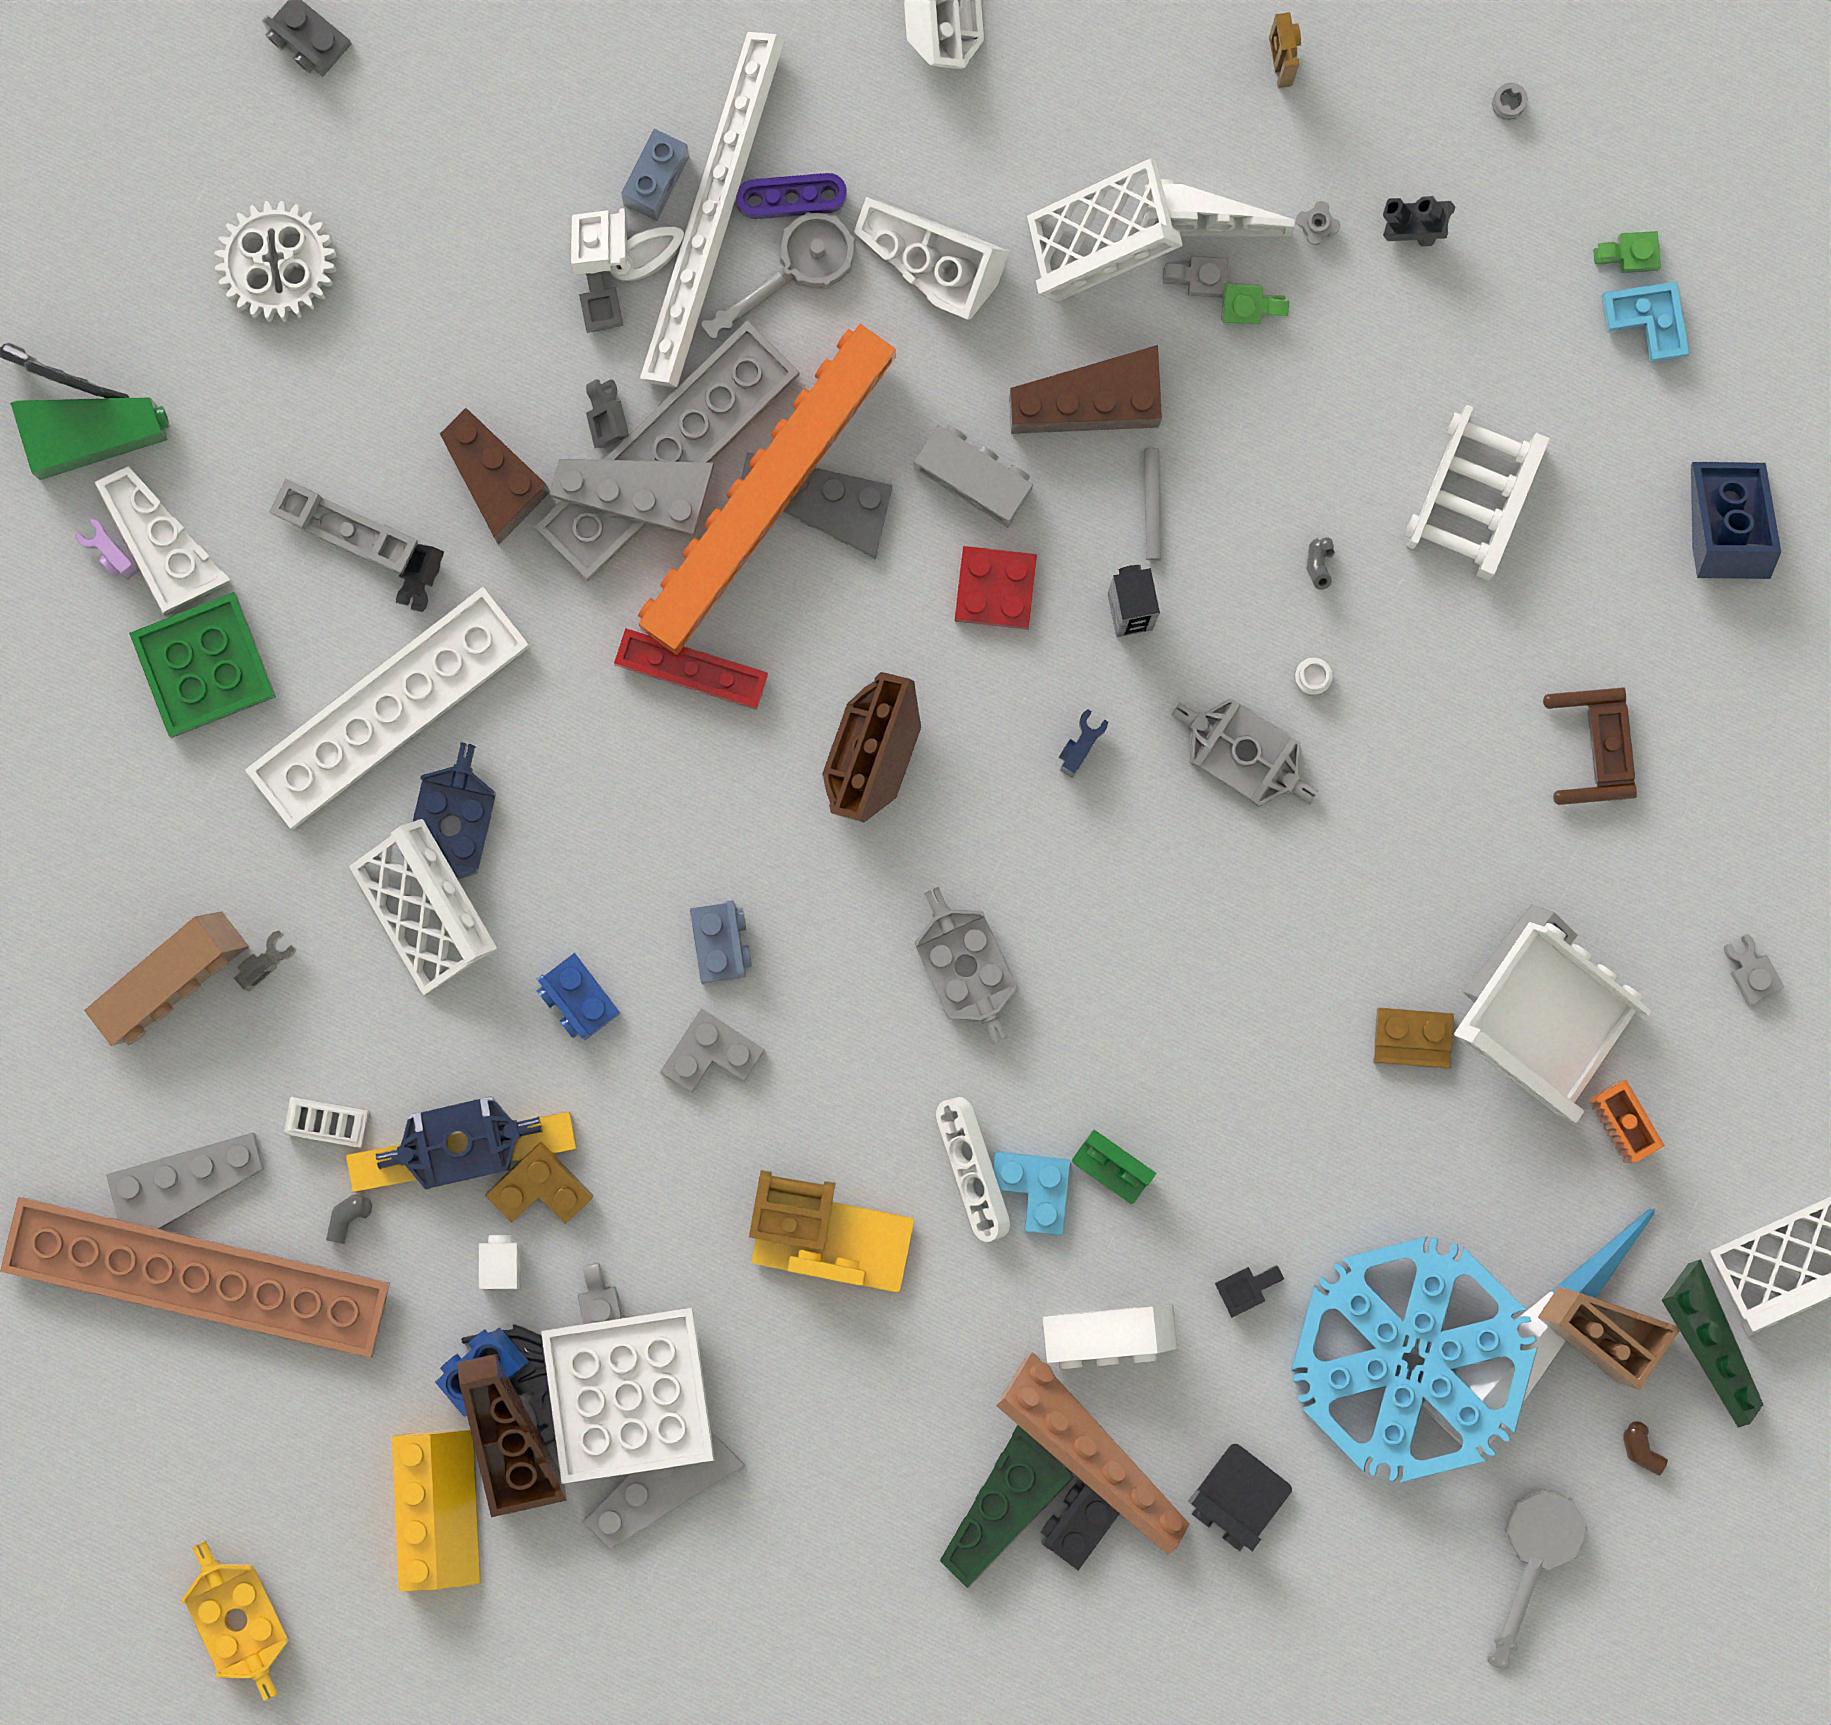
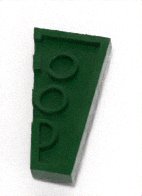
M1701 1259L1688 1263L1661 1301L1737 1427L1749 1425L1764 1404Z
M1019 1425L1016 1426L1011 1439L994 1465L995 1467L984 1486L980 1489L975 1498L976 1500L940 1559V1562L966 1588H969L1074 1478L1041 1444Z

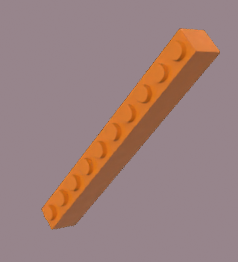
M859 323L854 331L848 329L843 334L836 346L840 349L832 361L826 359L815 373L814 377L818 379L810 391L805 388L798 395L792 406L796 409L788 421L782 418L771 433V437L774 440L766 451L760 448L753 456L748 465L752 470L744 481L738 478L733 483L726 495L730 500L722 510L716 508L708 517L704 525L708 529L701 539L694 538L688 544L682 554L686 558L678 570L672 568L666 574L660 584L663 590L657 599L653 600L650 598L641 608L638 617L641 618L638 623L640 629L675 655H678L895 360L896 348Z

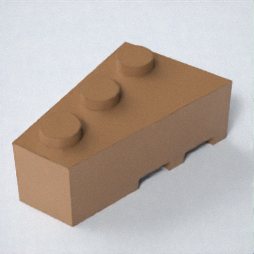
M1559 1286L1537 1317L1617 1383L1638 1390L1644 1385L1680 1331L1676 1325Z

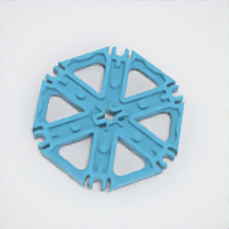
M1427 1236L1341 1258L1350 1267V1273H1347V1270L1342 1265L1335 1263L1333 1267L1340 1274L1339 1281L1336 1284H1330L1324 1277L1319 1279L1320 1285L1324 1289L1329 1290L1328 1295L1326 1296L1320 1292L1317 1286L1314 1285L1291 1370L1308 1368L1307 1373H1298L1292 1379L1293 1382L1306 1380L1310 1384L1309 1392L1305 1395L1297 1396L1298 1401L1308 1402L1312 1399L1316 1400L1315 1404L1301 1407L1363 1472H1365V1466L1369 1457L1374 1459L1369 1467L1370 1475L1376 1476L1378 1466L1386 1463L1391 1468L1390 1481H1395L1398 1478L1399 1466H1403V1477L1400 1483L1488 1461L1479 1453L1477 1448L1479 1446H1482L1483 1451L1487 1455L1493 1457L1497 1454L1490 1447L1489 1439L1493 1435H1499L1506 1443L1511 1440L1509 1434L1505 1430L1500 1429L1502 1423L1515 1434L1538 1349L1536 1347L1532 1350H1521V1345H1531L1537 1341L1536 1336L1523 1338L1519 1334V1327L1524 1323L1531 1322V1318L1529 1316H1521L1514 1320L1512 1317L1520 1311L1528 1310L1465 1247H1463V1253L1457 1262L1454 1259L1458 1255V1244L1452 1243L1450 1252L1447 1255H1439L1437 1252L1439 1239L1433 1237L1429 1243V1252L1425 1253ZM1408 1258L1416 1264L1417 1273L1403 1321L1366 1283L1365 1274L1373 1266ZM1461 1275L1473 1277L1497 1302V1315L1489 1320L1442 1331L1456 1279ZM1329 1309L1339 1310L1376 1349L1330 1361H1320L1314 1354V1345L1323 1314ZM1406 1335L1409 1336L1407 1347L1404 1346ZM1418 1339H1421L1418 1347L1420 1349L1419 1356L1425 1358L1423 1365H1416L1415 1369L1412 1370L1409 1380V1362L1403 1360L1404 1354L1412 1353L1413 1349L1416 1348ZM1429 1342H1432L1429 1353H1426ZM1500 1357L1510 1358L1514 1363L1515 1371L1506 1404L1498 1410L1490 1409L1452 1370ZM1398 1365H1401V1370L1398 1377L1396 1376ZM1421 1371H1423L1422 1381L1419 1383ZM1386 1387L1373 1437L1367 1443L1356 1442L1332 1418L1329 1412L1330 1404L1335 1399ZM1424 1398L1461 1434L1463 1445L1459 1451L1423 1461L1417 1460L1412 1456L1410 1450Z

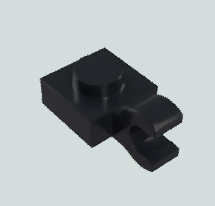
M417 544L403 574L399 575L405 581L397 593L396 603L408 606L413 596L411 610L423 612L426 609L428 596L425 592V585L432 587L435 577L439 573L444 551L433 546Z
M1277 1265L1256 1276H1253L1248 1266L1215 1282V1285L1231 1318L1265 1302L1261 1291L1284 1280V1277Z

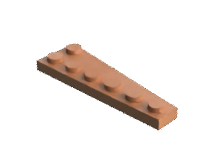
M1033 1352L1028 1355L1021 1363L996 1406L1167 1555L1177 1549L1190 1523L1055 1377L1051 1367L1042 1362Z

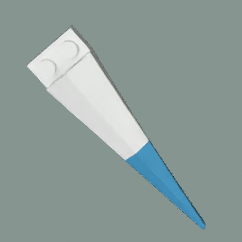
M1655 1209L1647 1210L1521 1315L1529 1316L1531 1322L1524 1323L1519 1327L1520 1336L1523 1338L1536 1336L1537 1340L1531 1345H1521V1350H1532L1538 1347L1524 1400L1566 1342V1340L1537 1318L1559 1286L1596 1298L1654 1215ZM1500 1357L1452 1370L1490 1409L1498 1410L1506 1404L1515 1371L1514 1363L1510 1358ZM1424 1398L1422 1408L1462 1446L1463 1438L1461 1434ZM1502 1423L1500 1429H1505L1506 1425ZM1493 1435L1489 1439V1444L1496 1438L1497 1435ZM1479 1446L1477 1448L1479 1453L1481 1454L1483 1452L1482 1446Z

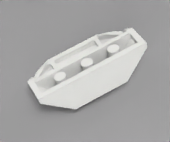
M904 0L907 41L930 66L953 69L965 68L969 59L984 41L981 0Z

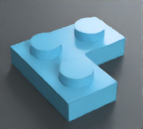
M1677 282L1603 293L1601 297L1607 332L1644 327L1650 362L1684 358L1689 355Z
M1004 1152L994 1153L993 1170L1000 1191L1028 1193L1024 1231L1063 1235L1070 1159Z

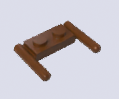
M1625 687L1546 694L1543 698V705L1547 709L1588 705L1595 784H1597V787L1557 790L1553 795L1554 802L1557 805L1636 798L1637 789L1634 781L1635 770Z

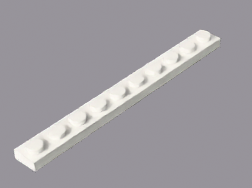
M747 32L640 379L647 383L676 388L678 386L785 41L777 34Z

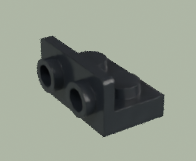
M1075 1483L1063 1500L1068 1506L1058 1518L1053 1514L1040 1531L1045 1536L1041 1541L1042 1545L1053 1551L1078 1571L1120 1514L1085 1483L1082 1486Z

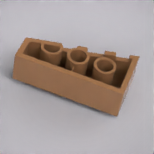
M222 911L195 916L84 1011L111 1046L126 1043L129 1046L146 1033L144 1028L153 1021L158 1022L173 1011V1005L182 998L185 999L196 992L204 981L222 970L249 946Z

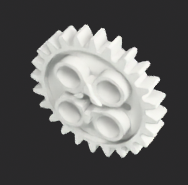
M265 201L264 211L260 213L251 205V216L249 218L238 212L236 215L240 224L237 227L229 223L226 224L231 233L230 238L225 236H219L218 238L220 243L226 247L225 250H217L214 253L219 260L224 261V263L216 265L215 270L218 274L226 275L218 282L222 288H230L226 294L228 299L233 301L239 298L237 307L241 312L251 306L250 314L255 319L260 315L261 311H264L268 322L272 321L275 313L279 314L283 322H287L288 311L291 310L300 318L302 317L300 307L303 305L313 311L315 308L311 299L314 296L323 300L326 298L320 289L321 285L332 287L333 285L332 281L326 276V273H333L337 270L334 264L327 262V260L333 259L337 255L334 249L325 248L333 241L329 234L321 235L325 230L323 223L318 222L312 225L315 217L310 211L301 217V208L297 204L292 207L290 212H287L284 201L279 202L277 210H273L269 202ZM270 230L275 231V249L281 258L278 261V270L283 287L281 293L276 292V273L270 265L274 261L269 241ZM288 235H300V241L295 247L286 248L283 246V241ZM255 239L263 240V247L259 252H246L249 242ZM295 270L305 271V277L300 283L291 284L288 282L291 272ZM256 276H268V283L264 288H251V283Z

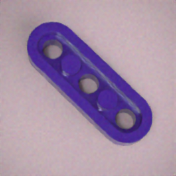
M833 173L751 179L740 185L736 195V202L741 214L750 219L805 215L806 212L832 213L841 209L845 204L847 189L842 178ZM825 190H832L836 194L831 200H825L821 195ZM789 193H795L799 198L795 203H788L785 200V196ZM752 196H758L762 199V202L758 206H751L748 200Z

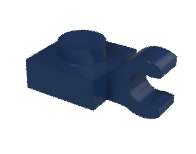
M1089 709L1083 712L1079 720L1081 736L1077 742L1070 739L1059 756L1064 761L1060 770L1072 778L1090 752L1095 741L1105 733L1108 726V721L1104 719L1099 728L1091 729L1087 725V719L1092 712Z

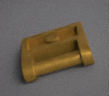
M761 1170L749 1238L824 1250L836 1183L824 1181V1184L777 1177L772 1176L771 1171ZM769 1191L821 1199L819 1211L767 1202Z

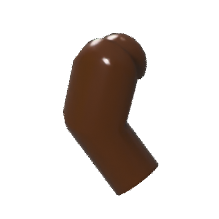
M1639 1421L1630 1423L1623 1436L1628 1458L1639 1466L1660 1476L1667 1465L1668 1459L1650 1450L1647 1437L1649 1430L1644 1423Z

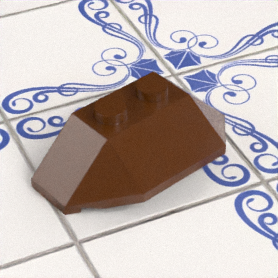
M880 672L874 678L875 681L864 687L847 703L822 773L826 793L830 801V812L834 815L863 823L897 798L921 730L915 682L912 679L885 672Z

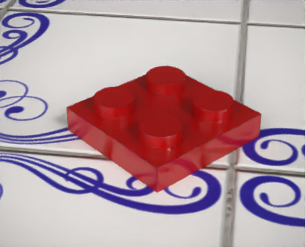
M963 546L954 621L1028 630L1037 554Z

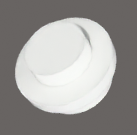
M1315 657L1302 661L1295 671V682L1298 688L1308 695H1319L1325 692L1331 685L1333 678L1332 670L1328 663Z

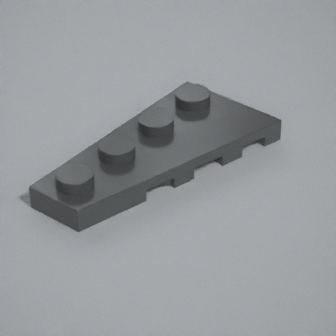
M747 452L741 477L743 481L752 470L748 465L755 454ZM815 468L783 512L876 559L892 485Z

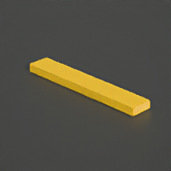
M565 1112L540 1117V1124L527 1126V1128L541 1125L543 1132L521 1136V1139L517 1141L512 1162L522 1160L540 1142L553 1154L576 1150L577 1145L571 1113ZM463 1132L451 1134L447 1141L449 1150L455 1154L464 1152L468 1146L467 1136ZM401 1144L346 1155L352 1192L416 1181L417 1179L405 1165L401 1166L399 1164L380 1170L378 1168V1162L391 1160L392 1158L378 1161L376 1160V1154L397 1150V1147L401 1146Z

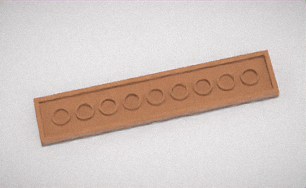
M18 1197L0 1272L369 1358H372L390 1286V1282L25 1197Z

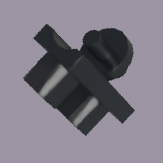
M1434 196L1421 197L1416 203H1404L1401 198H1389L1383 212V217L1387 221L1383 236L1387 241L1417 240L1422 247L1432 246L1436 239L1447 238L1449 219L1456 207L1452 201H1437Z

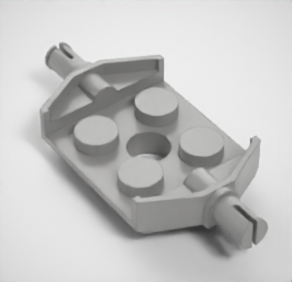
M1228 699L1205 713L1199 712L1197 714L1181 702L1173 711L1172 716L1190 726L1189 729L1192 730L1189 763L1192 765L1193 763L1246 796L1255 802L1257 807L1266 804L1287 791L1289 793L1293 792L1310 804L1318 793V790L1300 780L1301 776L1298 775L1300 742L1233 699ZM1242 741L1251 742L1256 748V757L1251 761L1240 760L1236 755V745Z
M936 887L933 889L938 903H936L931 890L924 893L934 914H932V921L915 941L916 949L948 1018L951 1020L981 1021L982 1025L985 1024L993 1044L998 1043L1000 1040L994 1027L997 1029L1001 1040L1008 1038L998 1018L1000 1017L999 1012L1018 986L998 947L984 912L950 909L944 901L939 890L940 888ZM961 956H970L977 964L976 972L970 977H962L955 970V962Z

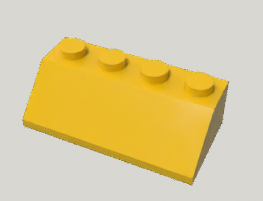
M471 1431L408 1433L392 1436L399 1592L437 1590L480 1584L475 1452Z

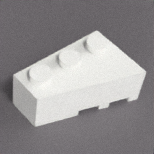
M1172 1304L1043 1317L1047 1363L1059 1362L1060 1369L1083 1367L1082 1360L1096 1359L1097 1366L1119 1364V1357L1133 1356V1363L1156 1361L1157 1353L1177 1349Z

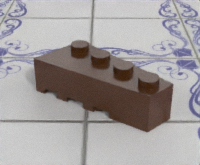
M1158 345L1010 388L1011 434L1159 428L1162 412Z

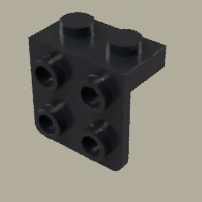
M1231 1444L1188 1502L1195 1507L1191 1514L1208 1528L1213 1523L1220 1526L1226 1531L1222 1538L1240 1552L1245 1546L1253 1552L1262 1540L1258 1536L1291 1494L1292 1487L1286 1480L1242 1446Z

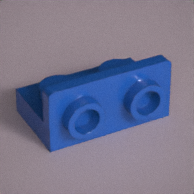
M575 953L546 975L542 974L537 978L542 987L536 991L549 1008L555 1004L564 1015L559 1021L572 1038L579 1034L583 1040H587L621 1014Z

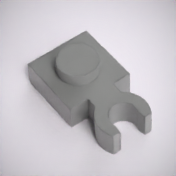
M1747 934L1741 937L1745 945V951L1742 954L1737 953L1731 943L1724 946V952L1730 960L1737 962L1740 967L1731 972V975L1748 1006L1785 987L1767 954L1756 959L1754 955L1755 942Z

